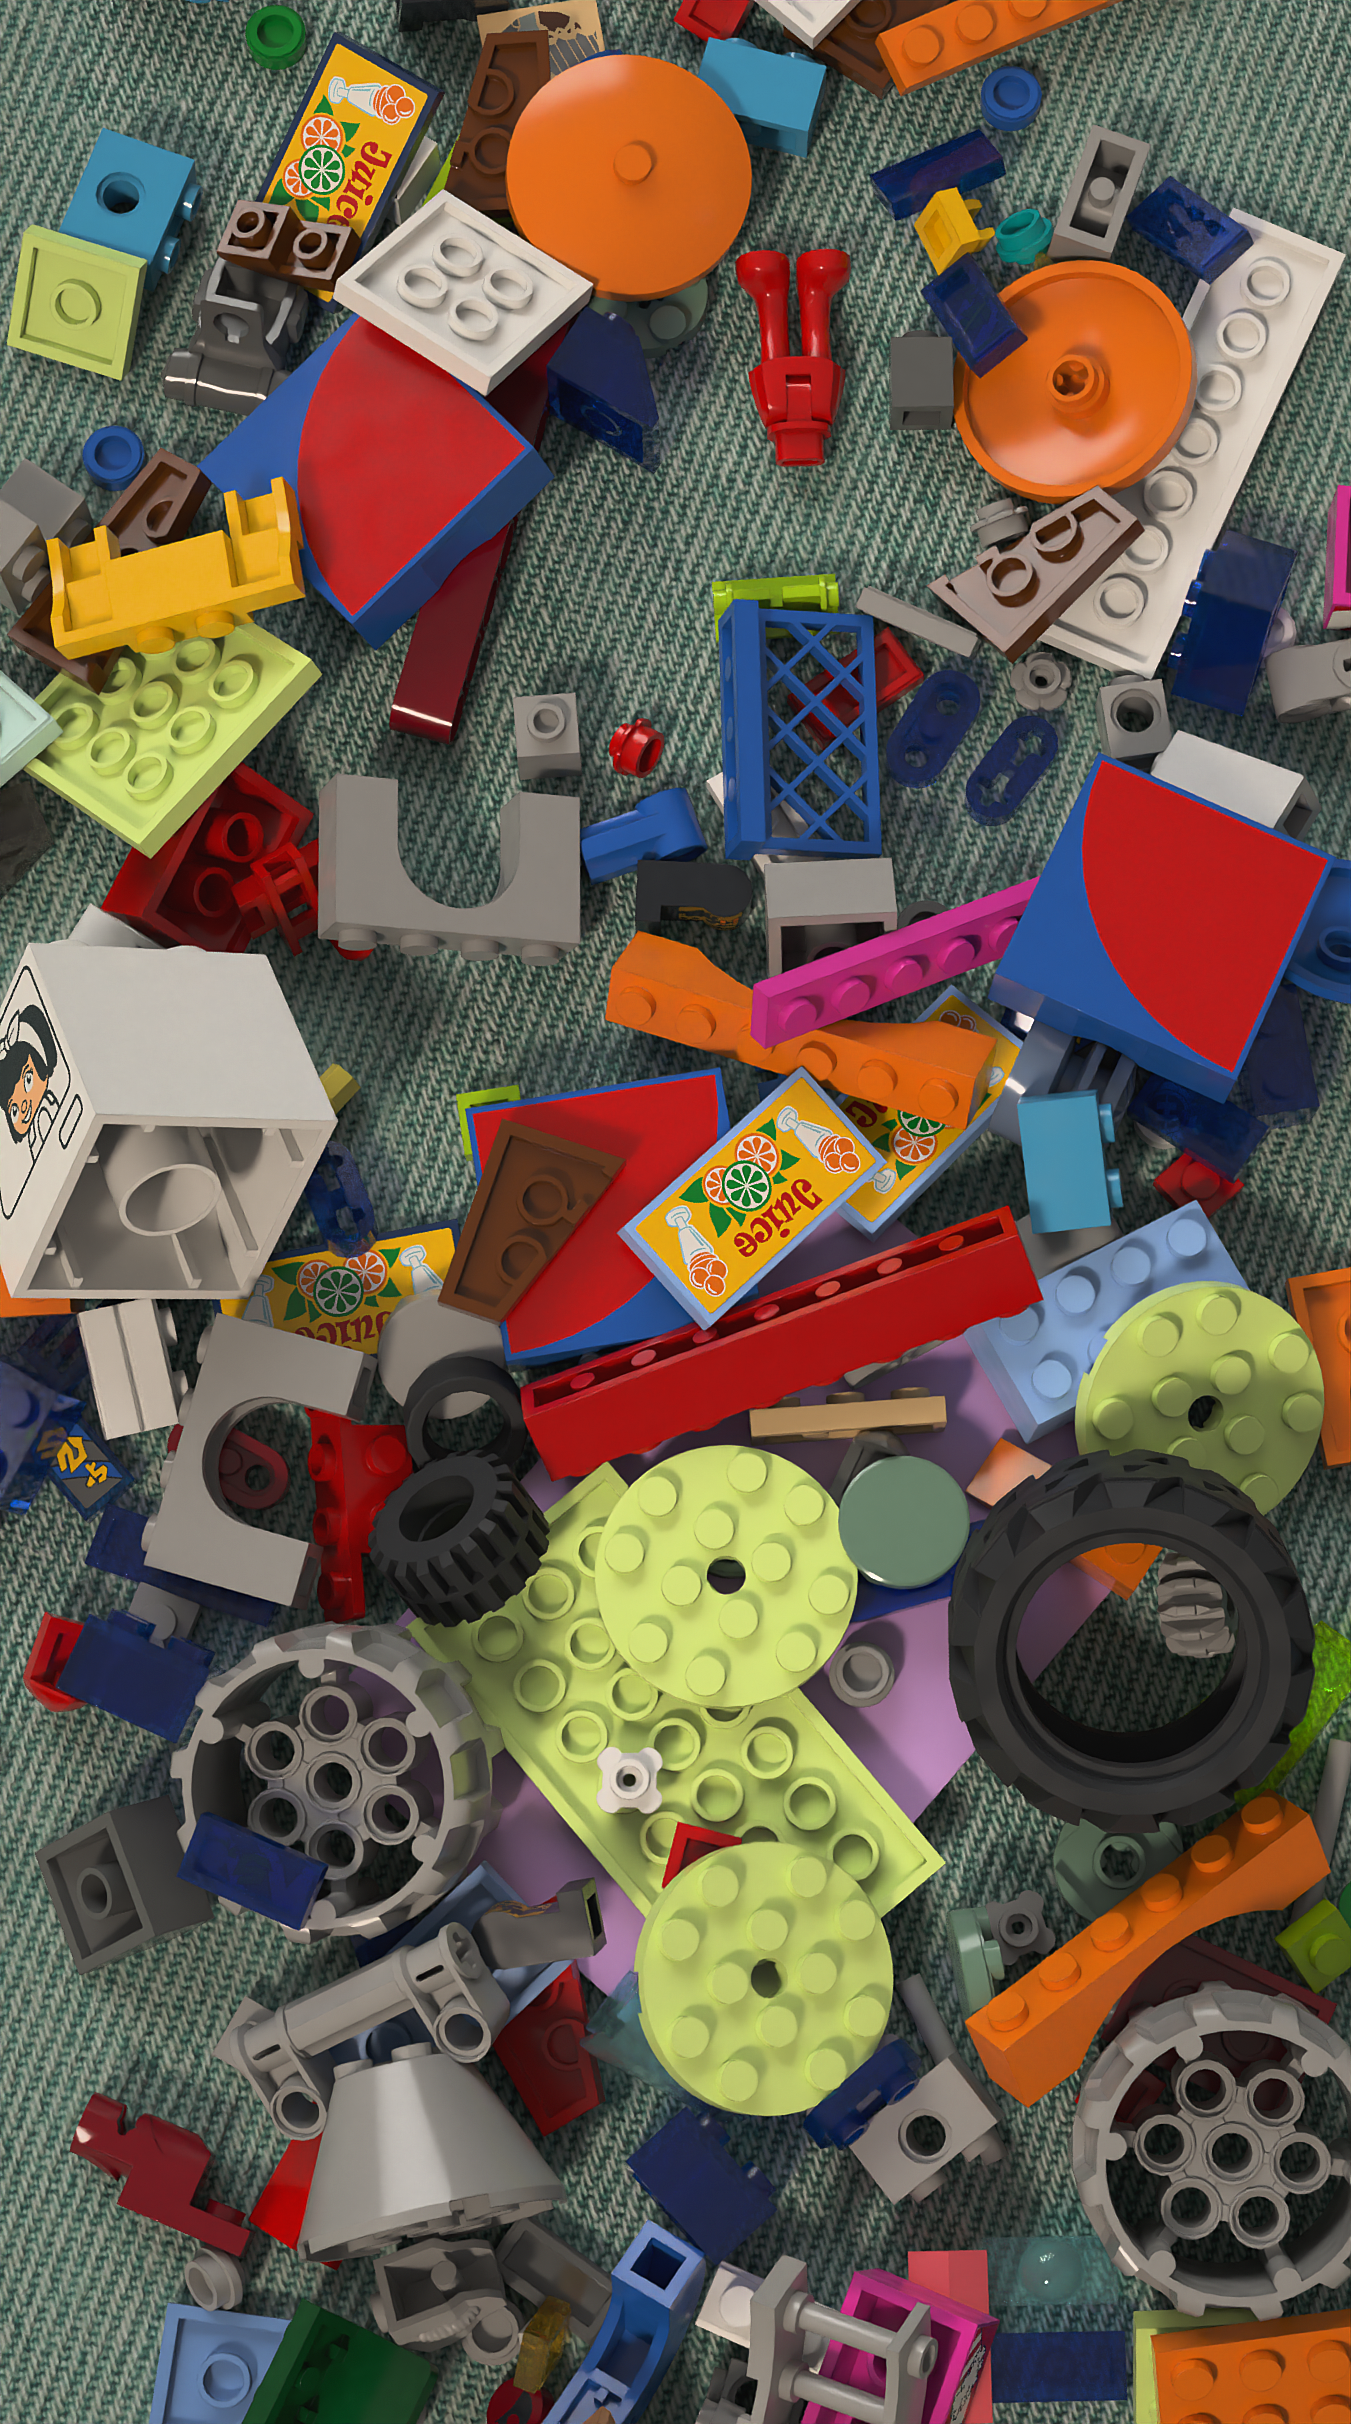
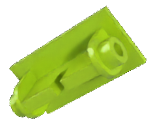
M835 574L712 582L716 643L719 642L718 620L734 599L758 600L759 608L838 613L839 591ZM765 627L766 639L794 637L787 629ZM808 630L813 636L820 632L817 630ZM831 631L828 635H837L840 632Z

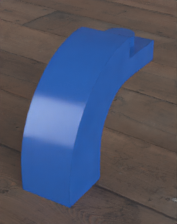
M646 2221L611 2273L612 2297L610 2306L590 2351L542 2424H583L601 2406H604L611 2412L615 2424H637L667 2373L691 2322L704 2282L706 2253L652 2221Z

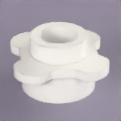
M608 1747L599 1754L597 1765L603 1772L602 1789L597 1793L596 1800L603 1811L615 1813L620 1808H638L642 1813L650 1814L660 1807L662 1795L657 1790V1772L662 1768L663 1761L661 1755L655 1749L646 1747L639 1753H621L616 1747ZM627 1774H632L636 1778V1783L631 1787L623 1783V1778Z

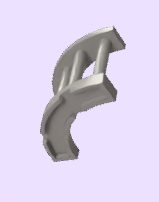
M782 2254L750 2299V2348L746 2376L758 2380L752 2415L744 2413L738 2416L736 2424H789L793 2404L800 2398L870 2424H921L927 2378L933 2369L938 2353V2341L931 2337L930 2306L917 2302L898 2332L888 2330L815 2304L813 2295L808 2294L807 2263ZM805 2330L885 2358L887 2366L885 2398L809 2371L808 2363L802 2361Z

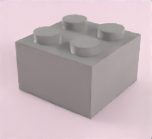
M892 857L764 864L768 978L897 930V904ZM897 998L888 1002H897Z

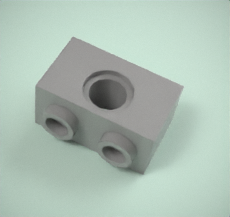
M1093 124L1055 227L1045 262L1057 264L1076 260H1095L1110 263L1151 144Z
M956 2051L844 2139V2141L893 2205L907 2194H910L918 2204L948 2180V2177L941 2170L942 2166L960 2152L970 2162L1000 2138L992 2126L998 2123L1006 2114ZM923 2115L932 2116L941 2122L946 2133L942 2149L928 2150L916 2141L913 2127L917 2117Z

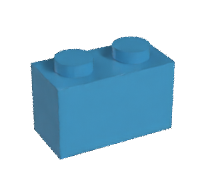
M709 37L697 77L709 85L727 104L742 129L746 143L807 158L825 95L827 66L817 64L812 58L801 53L789 52L780 55L760 50L751 42L740 38H728L723 41Z
M1098 1088L1020 1097L1017 1109L1032 1234L1110 1226L1113 1219L1112 1208L1124 1207L1120 1169H1107L1104 1145L1105 1143L1116 1142L1112 1103H1099Z

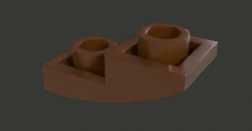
M238 199L216 252L220 258L259 274L304 287L334 292L337 279L351 268L362 240L352 227L300 220L290 206Z

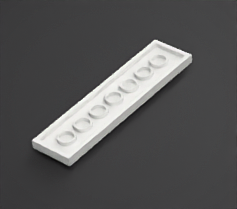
M1233 207L1182 317L1195 348L1198 380L1196 397L1186 427L1172 450L1155 469L1131 487L1111 496L1138 518L1145 531L1037 640L1118 675H1142L1145 681L1153 680L1340 272L1346 254Z

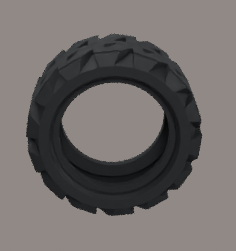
M1134 1449L1111 1456L1109 1450H1100L1063 1459L1055 1463L1038 1479H1035L1034 1475L1028 1476L997 1501L982 1528L974 1530L955 1570L951 1601L948 1603L949 1680L961 1722H965L972 1743L979 1756L1004 1785L1009 1787L1013 1783L1028 1803L1036 1809L1067 1823L1079 1826L1080 1818L1108 1833L1160 1832L1159 1823L1161 1822L1183 1826L1195 1824L1236 1803L1235 1792L1259 1785L1291 1746L1289 1734L1303 1721L1306 1715L1315 1677V1666L1312 1659L1315 1632L1306 1595L1294 1562L1276 1527L1257 1510L1255 1502L1248 1495L1212 1470L1191 1467L1189 1461L1183 1457L1145 1449ZM1123 1543H1142L1160 1546L1185 1555L1197 1562L1221 1583L1237 1607L1238 1633L1232 1660L1222 1680L1210 1696L1184 1717L1159 1728L1138 1732L1100 1730L1074 1721L1050 1705L1030 1682L1022 1667L1016 1649L1018 1631L1023 1615L1034 1594L1048 1577L1065 1563L1083 1553L1096 1548Z

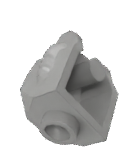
M433 2237L373 2260L379 2292L370 2295L372 2311L382 2333L389 2332L398 2346L402 2348L432 2352L451 2345L468 2335L480 2320L507 2305L501 2272L493 2246L488 2240L468 2239L448 2242Z

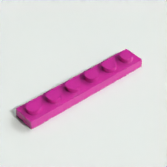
M1040 876L755 983L753 987L750 1035L764 1049H767L1002 958Z

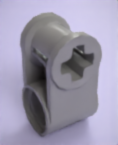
M1351 638L1318 645L1292 646L1273 652L1265 658V668L1278 722L1299 723L1313 720L1326 714L1351 710V671H1349L1351 666Z

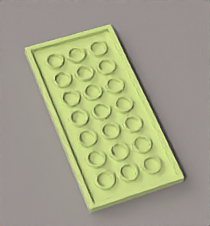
M608 1461L603 1463L543 1513L550 1532L546 1535V1538L549 1540L547 1553L539 1558L542 1565L536 1575L529 1577L525 1582L527 1586L517 1596L513 1595L505 1601V1606L494 1613L492 1610L485 1613L480 1620L468 1624L466 1620H463L456 1627H444L441 1622L432 1626L424 1623L420 1617L405 1627L410 1630L412 1637L420 1647L434 1659L443 1663L459 1660L472 1675V1681L464 1686V1688L472 1698L484 1724L501 1729L506 1751L645 1919L653 1904L664 1890L661 1886L677 1822L742 1838V1844L779 1842L804 1847L837 1864L860 1885L871 1900L880 1919L946 1864L938 1852L799 1688L781 1698L778 1697L761 1704L741 1707V1709H710L690 1705L658 1691L638 1676L622 1659L606 1632L595 1590V1562L599 1541L613 1508L629 1488ZM708 1581L710 1587H711L714 1591L717 1592V1590H716V1589L712 1586V1584ZM616 1747L621 1753H639L643 1748L650 1747L661 1755L663 1765L657 1772V1790L662 1795V1803L655 1812L644 1814L638 1808H620L615 1813H607L599 1807L596 1796L602 1789L603 1772L597 1765V1758L604 1749ZM627 1774L623 1778V1783L631 1787L636 1783V1778L632 1774ZM766 1959L760 1960L751 1972L753 1989L763 1998L778 1991L776 1988L778 1974L774 1967L775 1962Z

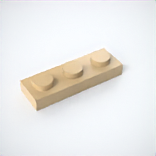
M925 1387L896 1389L891 1391V1400L865 1401V1394L862 1392L835 1393L826 1396V1404L801 1406L800 1398L783 1397L778 1403L770 1407L749 1411L751 1446L853 1439L858 1434L872 1430L892 1431L896 1435L944 1432L947 1424L945 1396L930 1397L929 1388Z

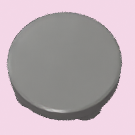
M441 1289L408 1295L397 1303L394 1311L385 1321L379 1336L377 1359L383 1384L390 1395L404 1407L410 1386L424 1370L444 1359L471 1356L492 1361L505 1370L506 1360L500 1326L439 1306L437 1300ZM473 1391L453 1393L438 1401L430 1410L428 1418L452 1419L461 1417L475 1411L491 1397Z

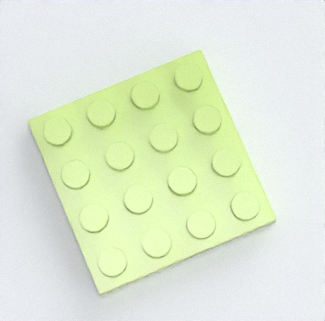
M253 622L236 626L232 633L223 637L203 638L199 636L176 642L171 650L158 654L135 653L126 645L99 696L59 673L34 699L37 704L56 720L64 732L24 766L22 770L151 859L323 674L312 659Z

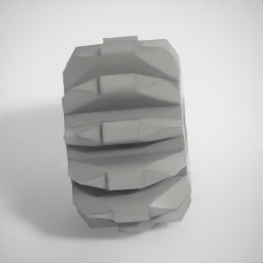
M1167 1552L1157 1571L1159 1586L1156 1588L1159 1604L1157 1612L1160 1614L1161 1633L1166 1638L1167 1647L1172 1653H1176L1179 1656H1194V1658L1215 1657L1216 1654L1231 1652L1237 1639L1238 1614L1237 1607L1221 1583L1200 1564L1178 1552Z

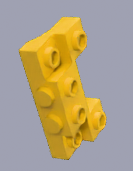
M283 477L271 479L273 493L244 500L236 490L223 493L231 539L223 530L123 557H121L119 539L106 525L94 528L95 541L68 548L58 537L46 540L53 587V607L50 619L55 648L68 660L128 645L135 653H163L171 650L176 642L199 636L203 638H219L229 635L235 630L236 626L254 622L253 611L306 597L298 550L304 548L295 491Z

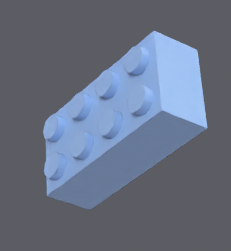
M1194 1200L1039 1279L1038 1283L1044 1300L1029 1305L1025 1311L1009 1318L996 1317L971 1326L963 1333V1336L1027 1445L1075 1420L1076 1400L1083 1373L1090 1374L1097 1356L1108 1341L1103 1336L1109 1328L1138 1302L1165 1288L1195 1281L1227 1282L1242 1286L1248 1290L1250 1289L1198 1201Z

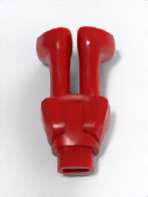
M817 249L803 253L797 258L795 276L799 298L802 356L790 357L788 324L790 260L786 254L778 251L759 250L745 253L738 257L735 262L736 278L738 284L755 302L761 341L760 365L748 372L749 382L760 419L765 429L767 428V439L775 442L776 465L799 467L824 464V440L831 437V427L836 421L844 390L846 371L832 361L830 312L834 296L849 282L851 275L850 255L837 249Z

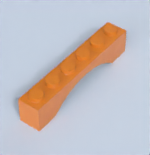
M638 930L611 969L605 1020L786 1076H790L802 1066L819 1086L965 1131L988 1092L998 1039L940 1021L870 1023L842 1019L764 1049L750 1035L753 990L737 982L715 966L698 948Z
M1270 1788L1266 1789L964 2022L989 2078L1029 2108L1080 2068L1093 2037L1113 2005L1138 1975L1166 1950L1193 1932L1226 1917L1253 1911L1283 1910L1327 1876L1331 1870L1310 1814Z

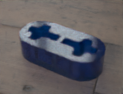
M1024 716L1015 719L1007 726L972 772L965 788L964 805L967 813L975 822L984 826H999L1007 823L1016 815L1051 769L1058 750V737L1055 729L1046 720L1037 716ZM1033 735L1041 739L1039 751L1043 756L1040 757L1037 754L1031 753L1020 767L1013 764L1019 748L1016 738L1027 742ZM1003 775L1010 779L1005 786L1003 799L1006 802L1005 805L995 801L988 808L981 804L983 793L979 788L981 785L991 789Z
M328 1140L303 1193L321 1239L328 1251L337 1257H359L368 1252L377 1240L379 1232L374 1209L351 1153L342 1144ZM329 1163L335 1171L339 1188L328 1191L325 1181L319 1175L318 1167L323 1164ZM347 1207L352 1221L356 1223L358 1232L346 1236L343 1229L340 1228L336 1210Z

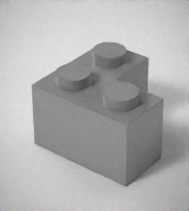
M26 458L0 489V603L17 615L22 613L29 602L33 603L52 580L46 540L58 537L68 548L81 545L91 533L92 527L90 524L93 521L85 498Z

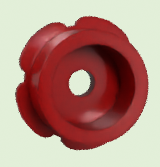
M639 718L635 725L622 724L614 733L609 745V755L613 758L614 770L624 776L632 774L638 778H644L649 775L662 755L664 736L662 733L651 728V721L647 718Z

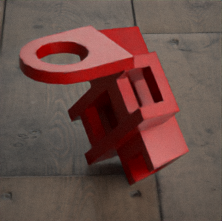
M319 838L299 849L292 842L287 843L250 864L253 875L230 887L252 939L254 940L276 927L279 936L294 957L303 952L298 940L318 929ZM306 903L308 909L289 920L287 913ZM329 940L339 954L347 960L362 961L373 951V949L361 951L346 950L338 946V940Z

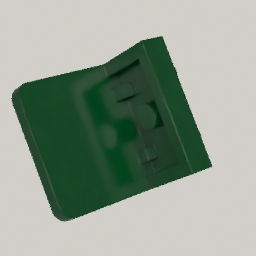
M302 2298L292 2321L285 2330L283 2339L261 2384L255 2391L253 2401L242 2424H416L438 2379V2368L434 2363Z

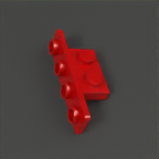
M304 1407L307 1416L310 1417L312 1446L308 1454V1471L312 1480L315 1481L317 1507L313 1516L312 1530L316 1543L324 1547L320 1560L321 1575L317 1583V1597L321 1608L324 1609L325 1622L333 1621L336 1624H348L363 1619L366 1613L362 1557H370L369 1553L372 1549L368 1546V1535L375 1529L372 1522L376 1513L385 1507L384 1501L392 1491H396L403 1484L402 1481L413 1473L412 1456L407 1447L405 1425H352L350 1419Z

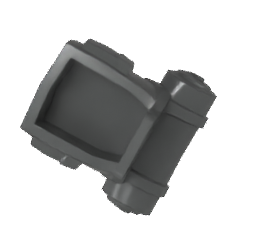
M218 257L214 267L205 270L198 292L194 296L192 319L197 324L189 347L174 348L173 353L168 356L165 367L162 370L161 378L165 398L183 401L187 406H203L249 416L293 373L285 370L286 355L290 344L299 342L307 320L309 298L304 290V286L259 274Z

